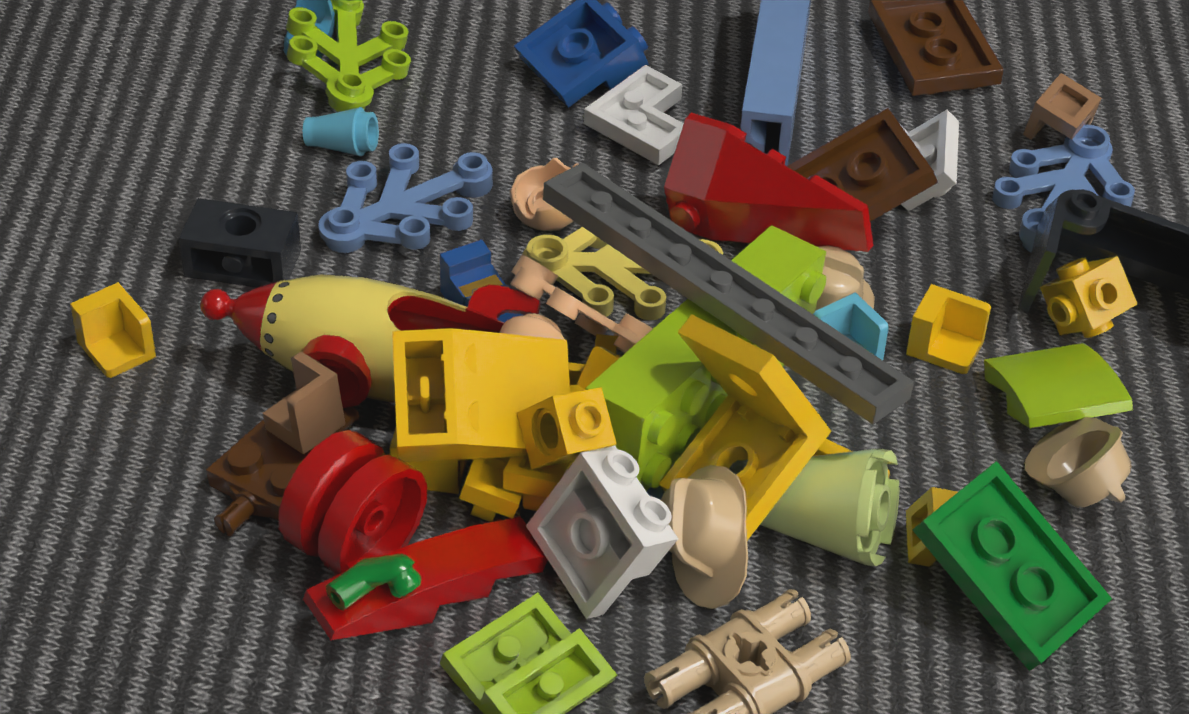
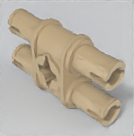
M789 589L783 592L781 596L755 611L748 609L738 610L732 614L730 621L704 636L696 635L690 638L684 653L657 669L646 673L644 683L653 700L663 694V697L657 700V705L663 709L670 707L674 702L693 690L706 685L711 687L719 697L688 714H773L792 701L800 702L806 699L812 689V684L837 668L848 664L851 660V654L843 637L830 644V641L837 638L838 632L833 629L825 630L821 635L793 652L786 650L777 641L797 628L805 626L811 620V612L805 599L801 597L791 604L792 600L798 598V592Z

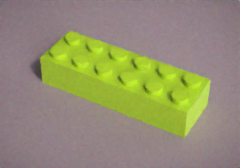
M771 225L731 260L811 314L815 312L817 300L826 285V275L822 274L826 256L825 250ZM686 299L585 388V390L602 387L617 443L615 446L618 450L629 453L639 465L637 479L646 491L650 487L654 489L659 487V482L728 396L678 334L680 328L693 314L755 345L689 299Z

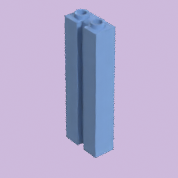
M761 0L742 109L740 130L747 133L745 142L765 154L771 149L776 150L786 156L784 164L788 166L811 0Z

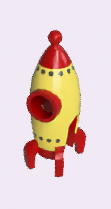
M315 275L278 281L257 287L240 295L237 299H230L229 295L221 289H211L202 296L200 308L205 317L211 320H221L226 316L230 317L248 340L263 353L293 372L291 357L301 351L335 372L338 378L343 408L359 405L366 398L395 403L392 331L453 328L499 333L504 322L498 320L500 315L505 313L539 314L541 306L540 300L521 291L501 285L488 284L478 288L472 294L468 307L433 294L364 277Z

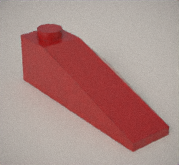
M692 112L685 118L664 185L672 222L687 232L711 240L752 243L772 225L817 247L832 246L843 250L868 252L874 246L867 204L818 175L810 176L807 179L784 165L786 156L774 149H771L767 154L745 142L747 133L734 125Z

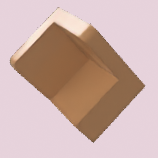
M1060 73L1035 102L1023 135L1032 140L1041 128L1048 124L1072 140L1084 125H1091L1102 98Z
M300 351L291 357L296 390L263 412L266 430L300 453L305 454L345 425V418L337 374Z

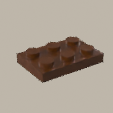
M963 0L869 1L868 14L912 96L931 95L938 92L961 89H976L1001 84L1004 69Z
M889 108L787 166L807 179L810 176L818 175L867 204L870 222L938 183L933 169Z

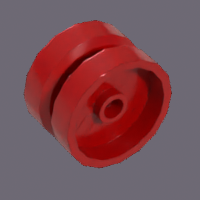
M351 430L334 433L316 445L295 470L285 488L280 504L279 530L287 542L307 555L319 557L326 568L338 575L363 559L379 557L408 545L420 524L427 503V482L422 472L400 458L385 455L381 446L360 433Z

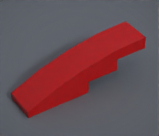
M520 516L513 519L469 526L421 540L382 555L402 553L415 561L412 566L421 575V584L404 597L398 598L393 596L389 586L385 583L374 588L344 611L340 610L327 595L326 585L344 573L342 572L307 589L303 600L330 640L433 623L440 605L486 598L489 596L495 580L543 572L548 559L526 527L527 524Z

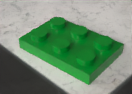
M997 461L912 529L1029 671L1044 662L1112 600L1111 596Z

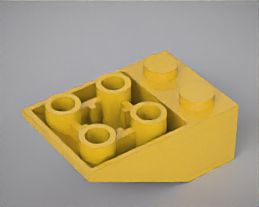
M453 328L392 331L398 458L405 462L528 456L517 412L551 396L570 393L567 340Z

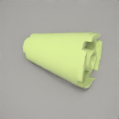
M870 449L812 456L760 525L864 565L878 566L882 564L885 557L877 555L876 552L880 543L891 545L898 514L899 480L888 479L887 464L898 465L895 454L892 450Z

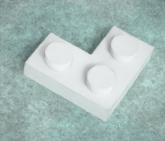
M644 65L584 109V124L660 165L675 153L684 124L664 113L681 100L682 84Z

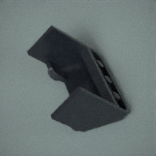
M1067 190L1046 207L1040 219L1018 309L1028 313L1057 250L1078 258H1086L1090 262L1118 256L1125 274L1189 296V227L1103 198L1088 190Z

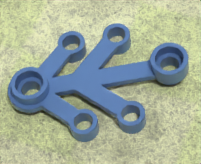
M1084 125L1072 140L1066 137L1063 145L1037 150L1019 149L1013 152L1009 166V173L1012 177H1001L995 182L992 200L997 206L1005 209H1014L1021 205L1023 196L1052 190L1042 208L1030 209L1022 217L1019 237L1024 248L1029 252H1032L1037 227L1046 207L1061 193L1067 190L1084 189L1098 195L1085 178L1088 169L1092 171L1105 187L1103 198L1131 207L1135 189L1130 183L1121 178L1109 162L1113 149L1110 137L1104 129L1094 125ZM1068 162L1064 169L1038 174L1039 167Z
M397 144L389 151L390 173L379 202L363 208L367 193L373 191L377 186L376 167L367 161L351 163L346 169L348 189L341 207L328 211L320 218L319 234L328 248L339 253L356 251L364 245L365 240L402 244L405 248L413 250L424 248L430 242V224L443 225L448 229L461 231L469 228L473 223V205L465 198L455 197L448 199L444 202L443 206L425 203L453 191L471 198L486 195L493 186L492 166L484 155L475 152L466 153L459 157L452 171L406 190L411 174H414L419 169V151L411 144ZM389 218L402 220L399 225L381 223Z

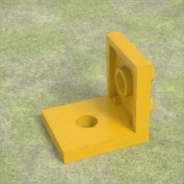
M691 314L678 331V334L728 396L658 485L666 492L674 479H687L698 469L709 465L729 469L737 460L748 459L743 470L736 474L746 494V530L748 541L832 431L773 354Z

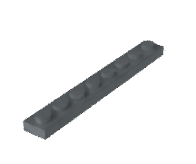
M583 162L544 182L543 200L737 333L761 349L773 354L777 360L871 424H875L911 399L914 386L913 380Z

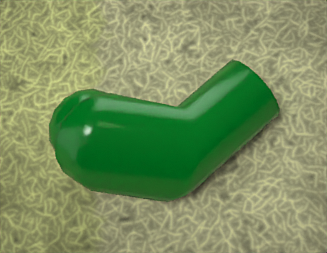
M401 553L366 558L359 561L327 584L326 592L333 604L338 609L344 611L377 586L387 583L392 595L401 598L420 586L422 579L421 575L412 566L415 561Z

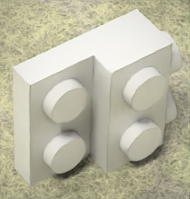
M616 446L581 452L526 525L586 619L604 615L630 581L649 575L678 540V537L669 526L672 518L669 508L658 498L648 495L637 479L639 474L637 461L629 453L618 450Z

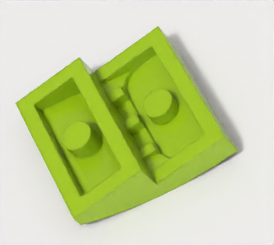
M1084 343L984 359L985 380L1006 393L1007 414L1028 428L1081 420L1085 417L1092 418L1133 411L1132 398L1118 375L1096 351Z
M536 593L443 653L439 663L463 693L484 714H566L613 682L617 677L616 672L583 631L579 628L571 634L539 593Z

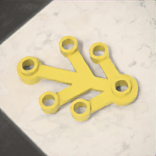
M583 227L564 239L555 235L537 236L529 241L527 248L522 253L558 275L556 280L580 297L582 303L606 317L613 312L614 293L612 289L606 285L594 284L581 272L597 273L635 301L634 312L639 318L651 321L657 320L665 314V292L659 287L649 286L632 274L651 273ZM699 239L723 255V250L717 243ZM588 246L600 249L597 252H581Z

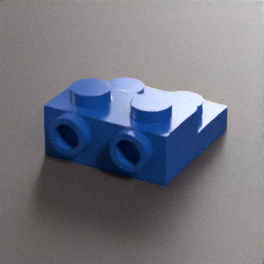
M576 0L514 45L519 58L568 108L601 83L611 90L644 65H649L644 54L648 49V45L642 35L633 26L626 29L619 14L610 3L606 2L601 5L597 0Z

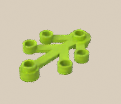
M331 0L335 13L334 26L337 27V42L315 26L317 17L313 11L302 7L291 9L286 29L294 37L289 41L287 58L293 64L304 67L326 84L325 91L328 96V103L334 110L341 112L359 107L365 109L372 101L373 89L393 79L400 80L407 76L411 58L407 53L401 51L405 48L409 33L405 25L396 21L384 22L379 36L357 46L356 27L361 22L364 9L362 0ZM317 50L338 64L339 71L317 57ZM383 55L381 66L359 74V66Z

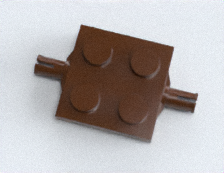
M354 406L343 408L345 425L334 433L345 431L354 422L358 421L359 414ZM264 419L206 469L209 485L229 495L234 500L220 514L214 517V522L222 533L226 532L228 536H232L251 516L256 515L274 518L279 521V508L285 488L298 465L312 449L302 454L266 430Z

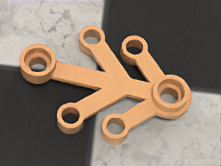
M523 254L511 271L515 275L510 283L512 286L538 300L541 299L544 293L550 295L546 302L547 305L574 320L575 324L595 336L596 334L605 335L609 329L614 332L613 336H618L613 345L624 353L653 329L627 313L619 324L615 323L565 291L554 287L553 284L558 275Z

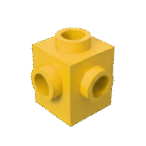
M1118 256L1087 262L1086 258L1071 261L1056 269L1058 278L1040 287L1047 304L1048 314L1055 323L1059 335L1082 332L1084 338L1099 335L1114 326L1111 319L1137 305Z

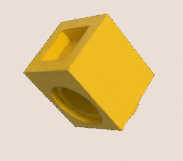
M602 387L551 396L517 412L531 470L575 461L581 452L617 445Z

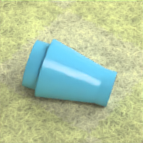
M362 107L319 117H306L303 123V140L306 146H318L363 156L366 151H374L378 144L379 127L377 117L374 112H365Z

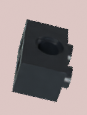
M198 198L179 237L184 277L256 288L278 281L289 280L301 252L298 212Z

